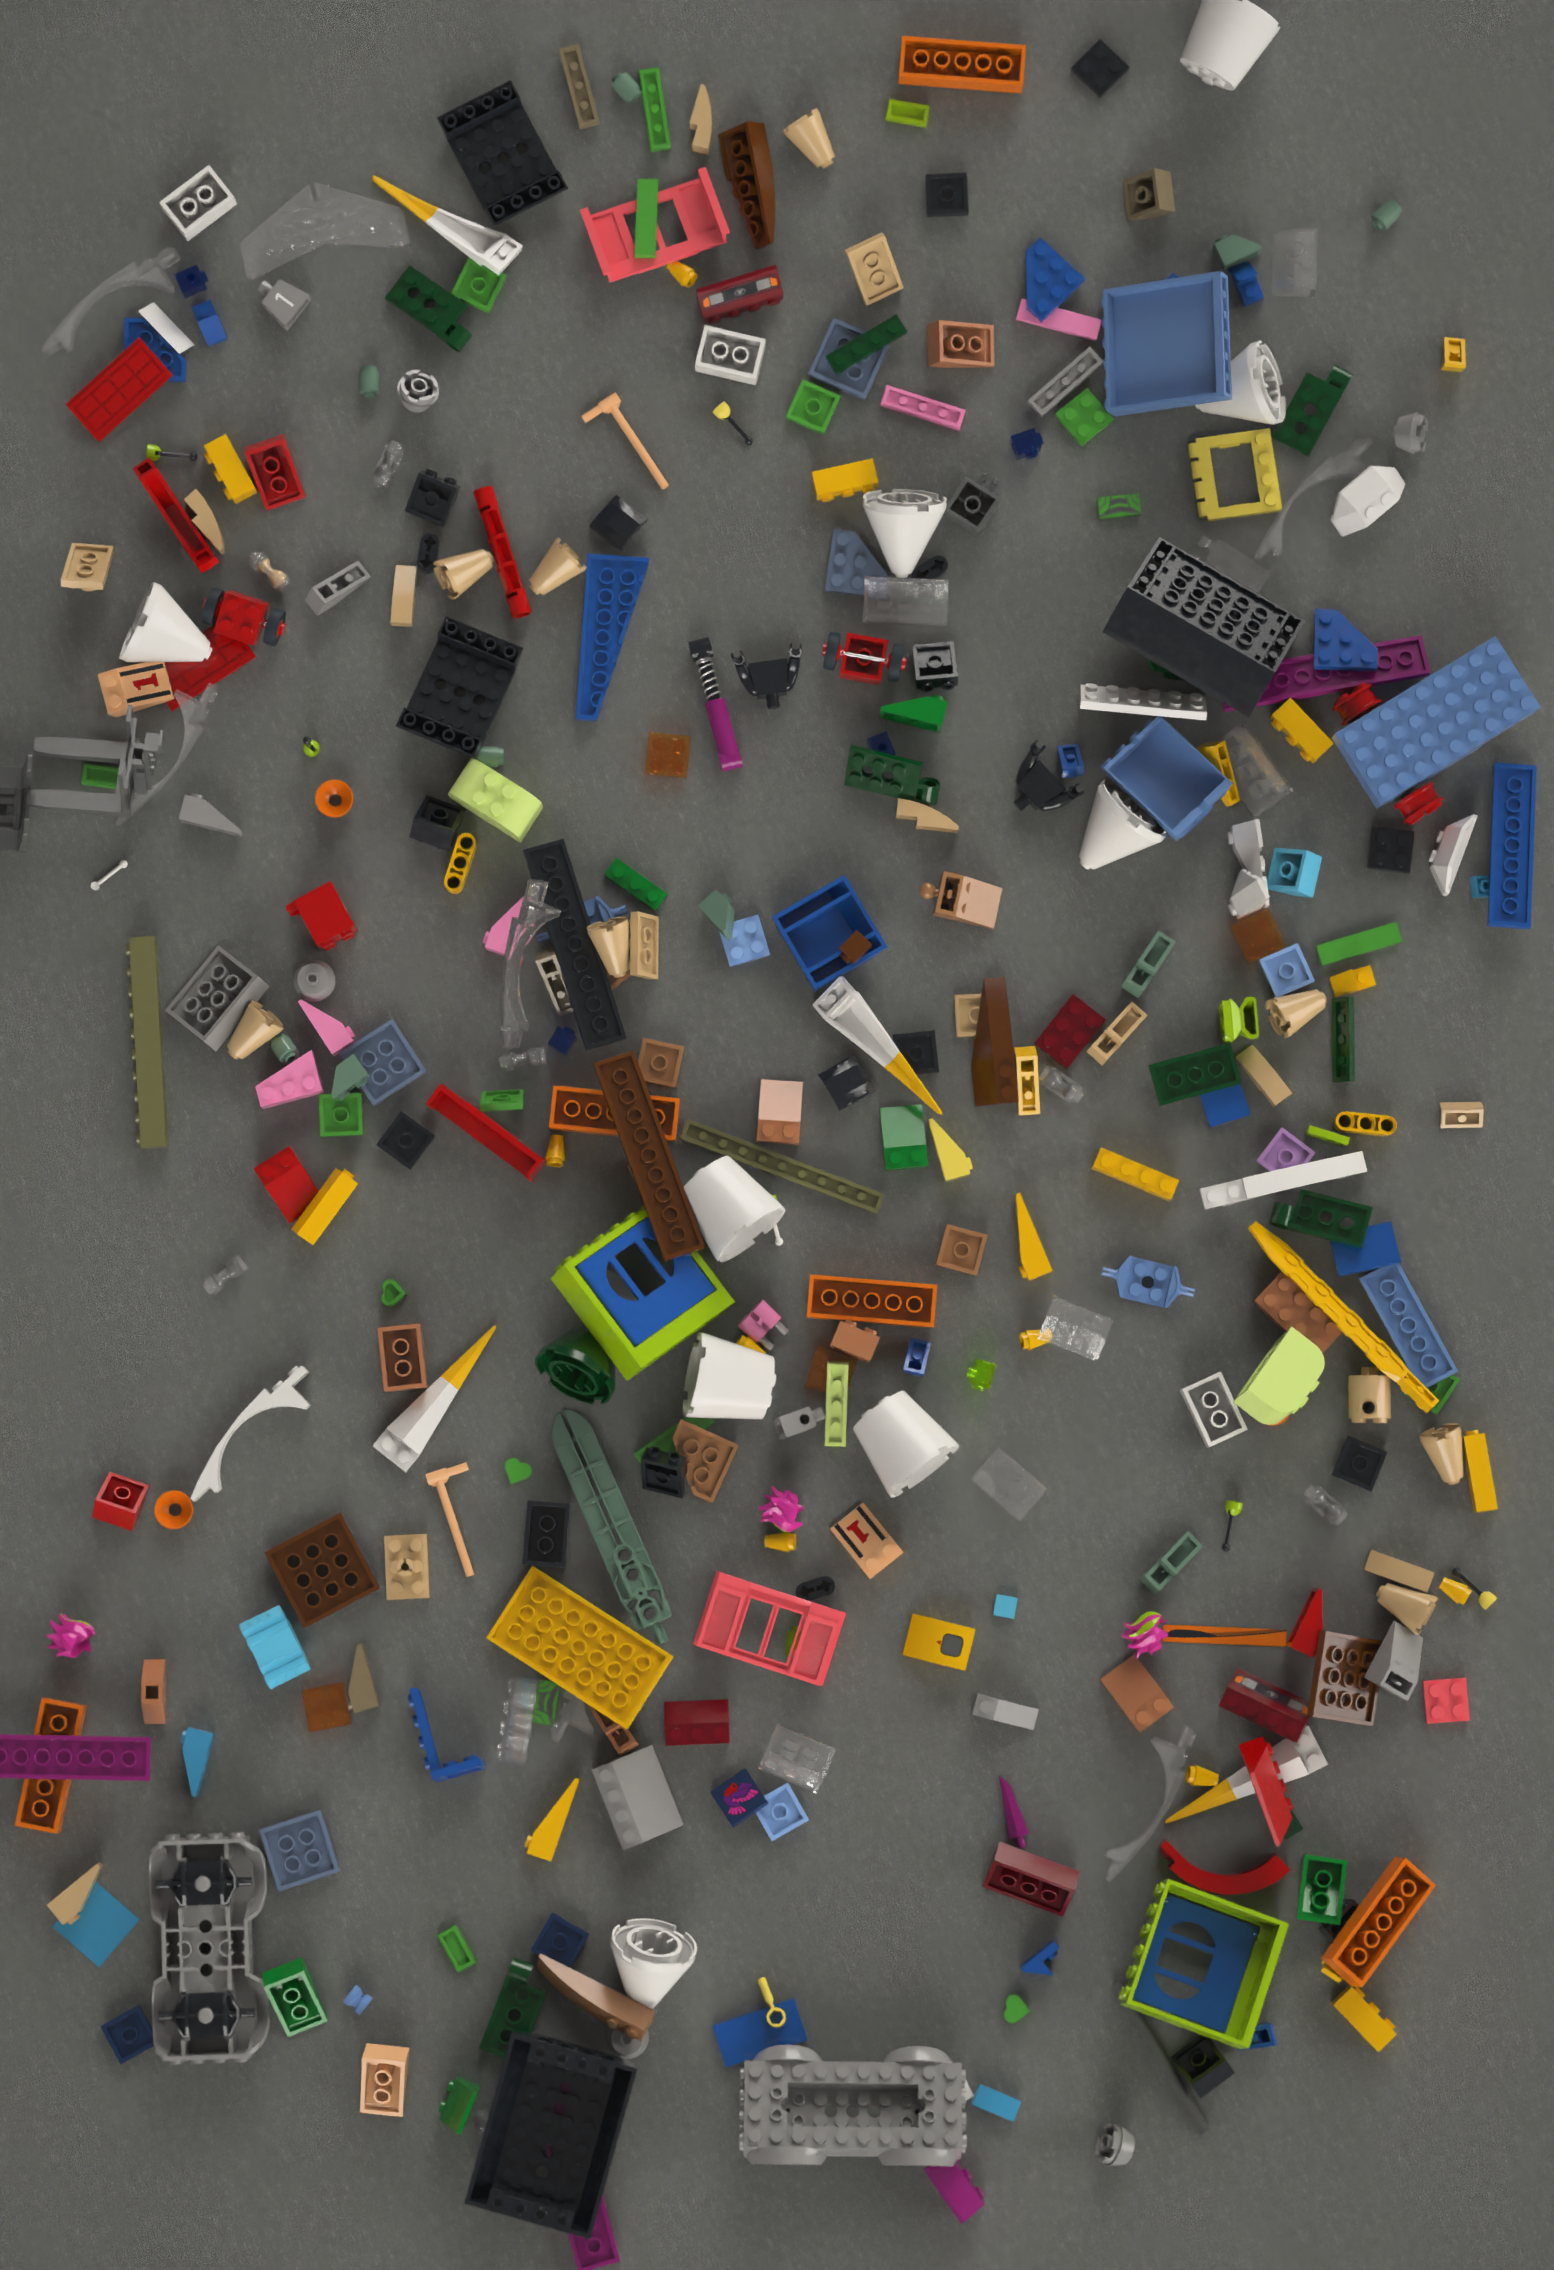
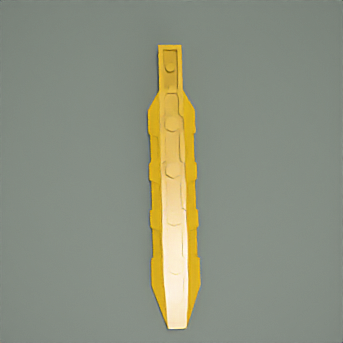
M1257 1221L1248 1227L1269 1259L1285 1275L1289 1276L1305 1292L1306 1296L1316 1306L1320 1307L1335 1322L1336 1326L1347 1337H1350L1385 1375L1395 1381L1401 1390L1415 1401L1420 1409L1428 1413L1439 1402L1409 1371L1400 1357L1364 1324V1321L1304 1263L1303 1259L1287 1243Z

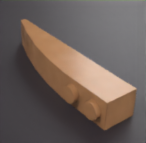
M541 1953L538 1956L536 1968L565 1997L588 2014L607 2024L608 2027L617 2029L632 2039L642 2041L653 2022L655 2010Z

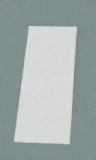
M154 302L138 311L179 354L194 346L192 341Z

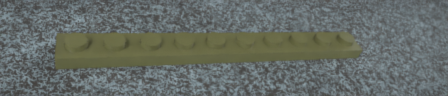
M687 1119L680 1136L681 1140L723 1156H730L733 1160L874 1214H878L885 1194L690 1119Z

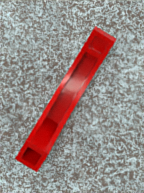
M149 457L133 467V471L201 574L219 563L151 458Z
M1166 1839L1159 1844L1162 1848L1160 1853L1168 1861L1171 1858L1173 1859L1168 1867L1176 1875L1197 1888L1218 1894L1232 1895L1254 1892L1275 1883L1291 1871L1273 1853L1263 1863L1250 1870L1235 1874H1216L1202 1870L1189 1863Z

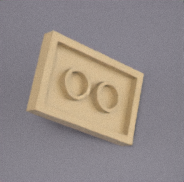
M882 232L845 250L866 306L904 288L886 237Z
M72 543L61 577V587L82 588L86 592L103 590L114 555V546Z
M638 911L631 912L629 920L630 975L656 980L658 979L659 917Z
M427 1534L384 1536L387 1600L430 1598Z

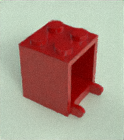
M331 881L286 905V911L289 912L290 916L301 915L320 950H331L337 946L336 942L342 939L344 941L350 940L355 937L354 933L358 931Z

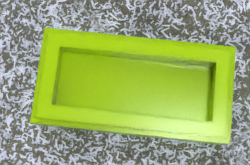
M889 99L885 121L926 128L930 106Z
M1311 1125L1307 1127L1305 1132L1307 1136L1342 1147L1347 1146L1350 1137Z

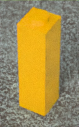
M335 1168L291 1230L314 1245L358 1185L353 1180L354 1175L345 1168L343 1171Z
M1478 1430L1467 1431L1466 1436H1462V1449L1473 1512L1498 1509L1485 1433L1479 1434Z

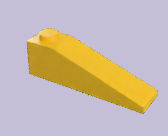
M1019 1192L1015 1195L1021 1264L1018 1269L1022 1278H1027L1028 1281H1031L1053 1270Z
M576 1777L534 1831L533 1836L528 1835L524 1846L528 1848L527 1854L550 1862L552 1861L580 1778Z

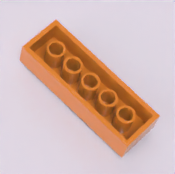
M902 36L898 84L1022 94L1026 45Z
M553 1085L549 1120L550 1130L619 1137L602 1090ZM650 1095L666 1141L676 1143L680 1098Z
M810 1274L806 1318L845 1321L847 1319L862 1323L934 1328L937 1285Z
M49 1697L41 1698L34 1735L81 1736L87 1705ZM24 1779L15 1826L54 1834L60 1833L72 1779Z
M1394 1857L1321 1959L1349 1985L1363 1987L1436 1885L1406 1857Z

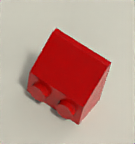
M109 1472L95 1499L92 1518L132 1531L140 1516L150 1485Z

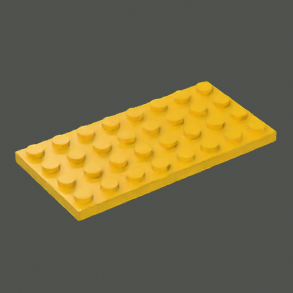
M534 1566L530 1568L486 1637L627 1730L674 1657Z

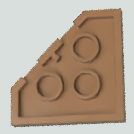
M680 1418L672 1435V1441L676 1451L681 1456L687 1457L688 1472L686 1478L692 1494L713 1503L739 1445Z

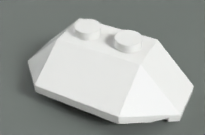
M1369 466L1338 493L1330 521L1342 537L1368 527L1399 501L1405 482L1395 467Z
M1473 814L1448 825L1443 831L1440 830L1436 838V842L1439 843L1436 850H1432L1428 861L1431 862L1430 870L1443 896H1447L1450 893L1478 815Z

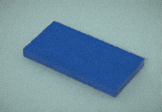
M792 1998L774 2004V2007L781 2008L786 2015V2022L780 2028H773L767 2022V2013L770 2010V2006L712 2025L725 2066L729 2067L753 2059L760 2051L768 2047L794 2045L808 2040L795 1999ZM773 2012L769 2017L771 2023L779 2024L783 2020L782 2013Z

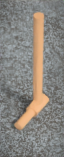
M616 393L597 403L596 407L581 416L586 423L602 412L611 413L661 489L663 490L669 486L618 408L620 407L621 400Z
M467 1462L447 1469L445 1467L425 1475L428 1484L437 1487L466 1577L475 1574L444 1484L447 1483L450 1476L468 1471Z

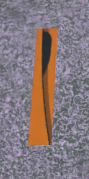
M1163 1625V1630L1168 1633V1636L1163 1638V1642L1286 1646L1287 1631L1283 1629Z

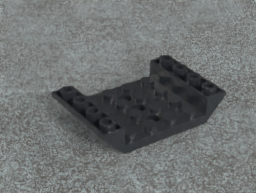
M511 80L437 117L452 152L485 214L494 227L568 189L559 170H556L524 110ZM519 145H525L528 151L525 154H518L516 149ZM502 154H506L510 158L505 164L498 162V157ZM482 164H489L491 166V170L488 173H482L479 168Z
M446 616L438 632V641L407 708L404 707L396 727L470 758H475L486 740L514 678L523 647ZM438 681H443L447 686L443 690H438L435 688V684ZM457 689H462L466 692V695L462 698H457L454 692ZM476 697H482L485 703L482 706H477L473 703V700Z

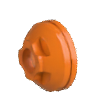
M336 779L322 783L315 795V803L319 811L331 818H339L347 814L354 801L350 787L345 782ZM333 795H339L342 799L341 804L337 807L331 806L329 803L330 797Z
M167 1491L155 1503V1517L165 1528H182L192 1518L193 1503L181 1491ZM174 1503L179 1504L182 1508V1512L178 1516L171 1515L169 1511L170 1506Z

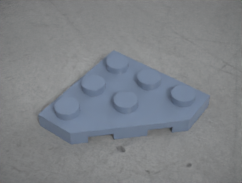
M834 528L825 591L887 600L890 577L855 531Z

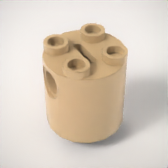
M1361 1367V1375L1348 1376V1419H1352V1423H1366V1419H1373V1423H1387V1419H1391V1378L1385 1375H1378V1367ZM1372 1402L1375 1409L1372 1413L1367 1414L1364 1409L1365 1405Z

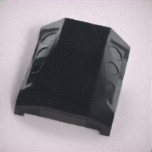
M615 495L596 516L589 527L621 552L628 540H631V537L638 532L648 519L632 508L621 497Z
M854 1054L818 1074L839 1111L875 1091Z

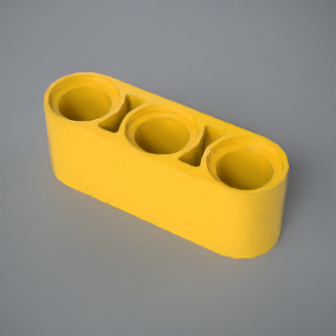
M462 833L457 838L444 878V885L451 894H458L463 890L473 861L477 843L474 836L470 833ZM464 839L472 840L470 848H463L461 846ZM458 859L466 860V865L463 868L455 867V862ZM455 878L460 881L457 888H450L448 886L451 879Z
M1345 1111L1336 1115L1333 1120V1126L1339 1132L1389 1136L1396 1130L1397 1122L1391 1116ZM1341 1116L1348 1118V1127H1342L1339 1124ZM1365 1118L1370 1122L1369 1129H1363L1360 1126L1361 1119ZM1382 1121H1388L1391 1124L1390 1131L1382 1130Z

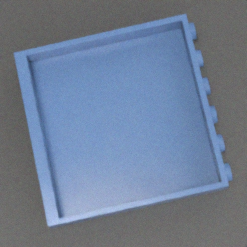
M1221 271L1103 289L1101 304L1104 309L1102 326L1105 337H1103L1102 343L1105 349L1103 366L1106 370L1104 387L1107 397L1104 405L1109 414L1116 417L1232 400L1227 275Z

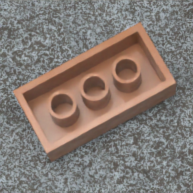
M1282 1271L1252 1301L1284 1333L1293 1327L1314 1343L1322 1353L1342 1333L1335 1322L1320 1307L1316 1306L1306 1296L1305 1292Z

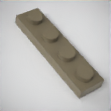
M579 44L560 48L559 54L579 129L600 125Z

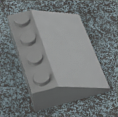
M218 945L165 1011L213 1050L217 1051L237 1027L250 1002H257L270 986Z
M653 1745L592 1769L623 1850L684 1825Z

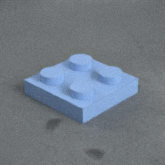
M758 915L734 921L732 938L729 941L720 933L730 967L770 956Z
M1298 943L1259 960L1275 998L1315 982Z
M788 1782L764 1795L769 1804L756 1812L771 1841L809 1821Z

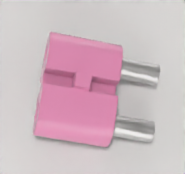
M761 1300L737 1325L755 1343L760 1342L769 1351L774 1345L765 1337L767 1332L773 1326L783 1335L789 1331L779 1321L781 1316L764 1300Z

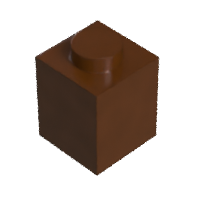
M856 930L839 947L841 952L839 956L847 964L851 962L855 965L872 947V944Z

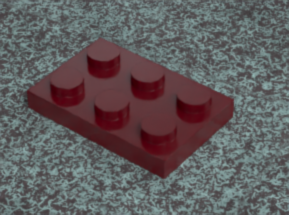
M1072 994L1035 1041L1034 1045L1067 1070L1106 1019Z

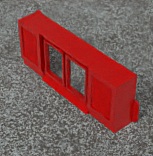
M439 1085L428 1101L425 1102L429 1108L437 1110L523 1174L530 1182H534V1178L546 1164L542 1157L445 1085Z

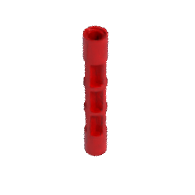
M493 486L481 487L476 489L473 494L488 536V542L497 565L496 568L502 581L512 619L523 618L530 615L532 611L508 540L509 537L502 521Z

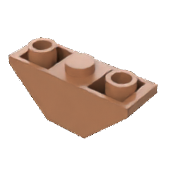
M144 1659L141 1678V1706L144 1724H166V1659Z

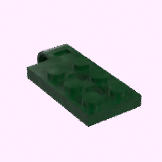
M410 265L385 297L386 301L433 332L437 338L459 353L472 337V334L466 328L457 323L458 319L467 309V304ZM412 290H419V295L416 298L409 297V293ZM428 301L436 302L433 309L425 308Z
M1336 364L1333 366L1326 381L1306 372L1286 410L1284 421L1279 423L1272 438L1309 457L1353 373ZM1308 404H1313L1316 407V413L1311 416L1307 415L1304 407ZM1295 424H1305V433H1296L1294 430Z
M855 745L850 747L844 781L846 786L932 806L938 802L941 782L933 777H923L920 779L923 762ZM864 766H869V767H871L872 770H873V773H871V774L866 773V772L863 770V767H864ZM883 772H891L894 778H886Z
M1300 1189L1295 1208L1285 1203H1274L1269 1224L1277 1228L1362 1249L1373 1207ZM1325 1212L1332 1215V1220L1328 1223L1320 1220V1216ZM1343 1218H1351L1353 1220L1352 1226L1344 1228L1341 1225Z
M513 1957L479 2049L505 2058L509 2041H504L501 2038V2032L505 2029L511 2032L532 2031L546 1995V1991L527 1984L534 1964ZM512 2009L519 2010L521 2018L517 2021H512L508 2015L509 2011Z

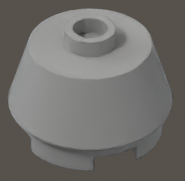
M411 370L405 373L397 386L403 406L412 412L427 410L437 400L439 395L436 379L432 375L429 377L426 374L420 373V370Z
M1418 412L1399 417L1397 425L1394 426L1393 430L1396 447L1411 454L1423 452L1426 446V442H1423L1425 431H1428L1427 417L1419 415Z
M306 961L297 968L294 974V988L298 995L307 1001L317 1002L324 1000L332 993L335 987V974L332 968L323 961Z
M610 2027L607 2029V2045L614 2055L621 2058H635L642 2054L648 2045V2030L642 2041L628 2037L617 2029Z
M1110 2123L1103 2126L1105 2131L1102 2137L1098 2136L1095 2143V2154L1099 2155L1098 2161L1102 2162L1105 2166L1127 2164L1134 2151V2136L1117 2123L1114 2125Z

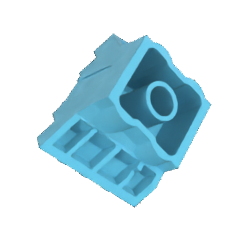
M280 1605L239 1624L241 1632L270 1689L311 1670L305 1652Z

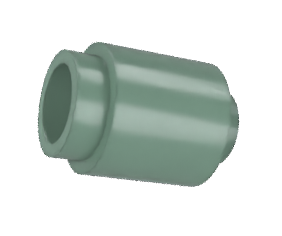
M619 72L612 79V88L625 102L628 101L631 104L642 94L640 86L627 72L623 74Z
M1390 199L1388 202H1384L1371 215V223L1377 230L1382 229L1386 231L1400 217L1402 209L1398 203Z
M363 366L360 368L361 372H359V393L364 398H375L376 394L380 393L379 372L375 366Z
M482 746L474 759L488 767H499V765H504V749L499 748V746Z
M279 1033L271 1039V1049L282 1064H290L297 1059L299 1051L289 1036Z

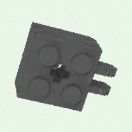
M986 472L982 474L977 483L965 477L948 502L943 514L944 517L977 538L1001 502V498L993 494V491L999 484V480H993L988 490L982 487L988 478V473ZM975 504V510L968 509L967 505Z

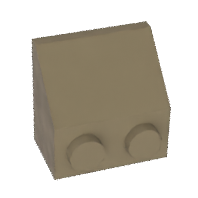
M1154 168L1123 180L1128 221L1161 218L1175 212L1171 173L1169 171Z

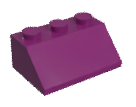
M960 2160L954 2166H925L924 2171L961 2224L984 2205L985 2200L983 2198L985 2195L979 2186H974L971 2181L973 2179L967 2168L963 2169L958 2163Z

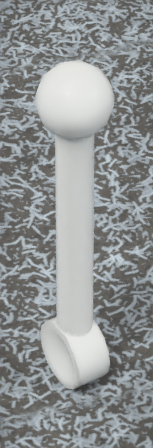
M121 860L119 865L97 882H92L91 888L98 890L100 884L121 868L127 867V861Z

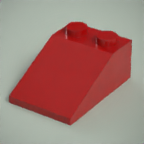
M284 434L244 448L245 456L266 511L306 497Z
M290 1146L253 1168L289 1224L302 1215L319 1191Z
M1319 1588L1312 1589L1286 1643V1646L1314 1658L1317 1653L1320 1630H1323L1322 1590Z

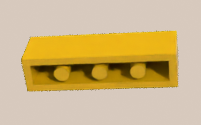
M1102 1147L1099 1149L1091 1167L1095 1171L1167 1201L1172 1199L1179 1182L1176 1178Z

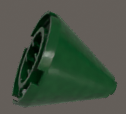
M583 1322L542 1347L535 1358L538 1372L542 1375L545 1371L550 1377L548 1383L575 1400L593 1404L595 1400H601L600 1403L604 1404L611 1399L615 1392L616 1366Z

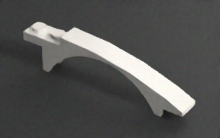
M1360 1151L1257 1174L1199 1190L1204 1210L1219 1206H1228L1296 1187L1345 1178L1367 1172L1363 1152Z
M301 1365L299 1368L295 1366L287 1374L289 1376L288 1379L284 1382L280 1380L273 1386V1393L264 1388L237 1417L216 1446L192 1493L191 1499L193 1501H197L210 1488L215 1493L222 1489L220 1469L224 1450L233 1433L247 1419L271 1408L297 1407L307 1410L311 1406L294 1388L309 1373L304 1366Z

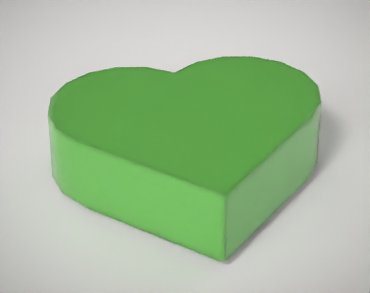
M387 1279L382 1284L384 1293L381 1295V1302L386 1307L396 1305L407 1295L399 1284L392 1279Z
M510 1458L505 1463V1470L511 1484L525 1480L532 1474L531 1466L527 1463H521L516 1458Z
M1011 1994L1006 1998L1005 2005L1007 2008L1004 2010V2018L1007 2022L1015 2023L1030 2012L1018 1995Z

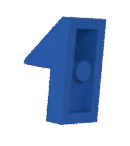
M1248 261L1228 269L1244 307L1264 299L1256 279L1258 274Z
M211 300L191 307L208 347L227 339Z
M1079 745L1057 746L1061 777L1082 776L1084 774V765Z
M910 1337L902 1372L921 1377L924 1376L931 1342Z
M1051 1940L1020 1966L1021 1970L1027 1973L1053 1975L1043 1961L1046 1959L1048 1961L1052 1960L1058 1954L1059 1946L1054 1940Z
M1265 2021L1256 2025L1250 2047L1247 2049L1277 2045L1272 2023Z

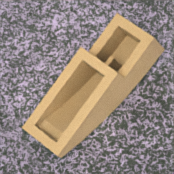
M701 84L690 120V130L696 131L692 143V151L709 155L712 138L711 106L706 87Z
M195 489L184 499L186 505L197 515L191 521L217 551L223 555L225 549L219 525L206 500Z
M396 565L390 621L392 626L413 627L417 566Z
M898 798L896 818L916 820V829L958 833L959 826L939 811L918 802Z
M1131 1002L1094 1042L1087 1053L1099 1064L1103 1065L1147 1017V1014Z
M1253 1045L1235 1057L1273 1107L1292 1094L1284 1081Z
M1370 1550L1364 1567L1365 1571L1425 1593L1428 1592L1434 1576L1432 1571Z

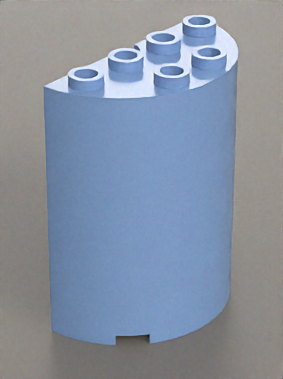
M1157 716L1154 720L1150 718L1144 724V730L1141 733L1135 732L1129 739L1130 742L1126 746L1123 744L1115 752L1114 758H1108L1101 767L1103 768L1102 772L1175 841H1178L1179 838H1183L1214 808V803L1226 794L1233 783L1162 716Z

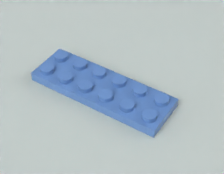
M1400 1264L1378 1268L1359 1278L1362 1287L1404 1364L1426 1388L1458 1372Z

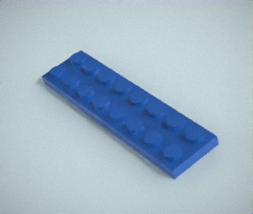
M1496 762L1493 765L1487 926L1528 930L1531 928L1537 770L1535 765Z

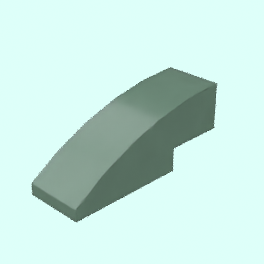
M1158 930L1121 987L1139 998L1176 942Z
M1187 1531L1139 1580L1155 1595L1188 1563L1203 1545Z

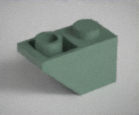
M354 1054L336 1066L331 1096L335 1101L337 1099L340 1101L344 1100L351 1094L350 1090L354 1087L359 1089L368 1082L367 1078L370 1076Z

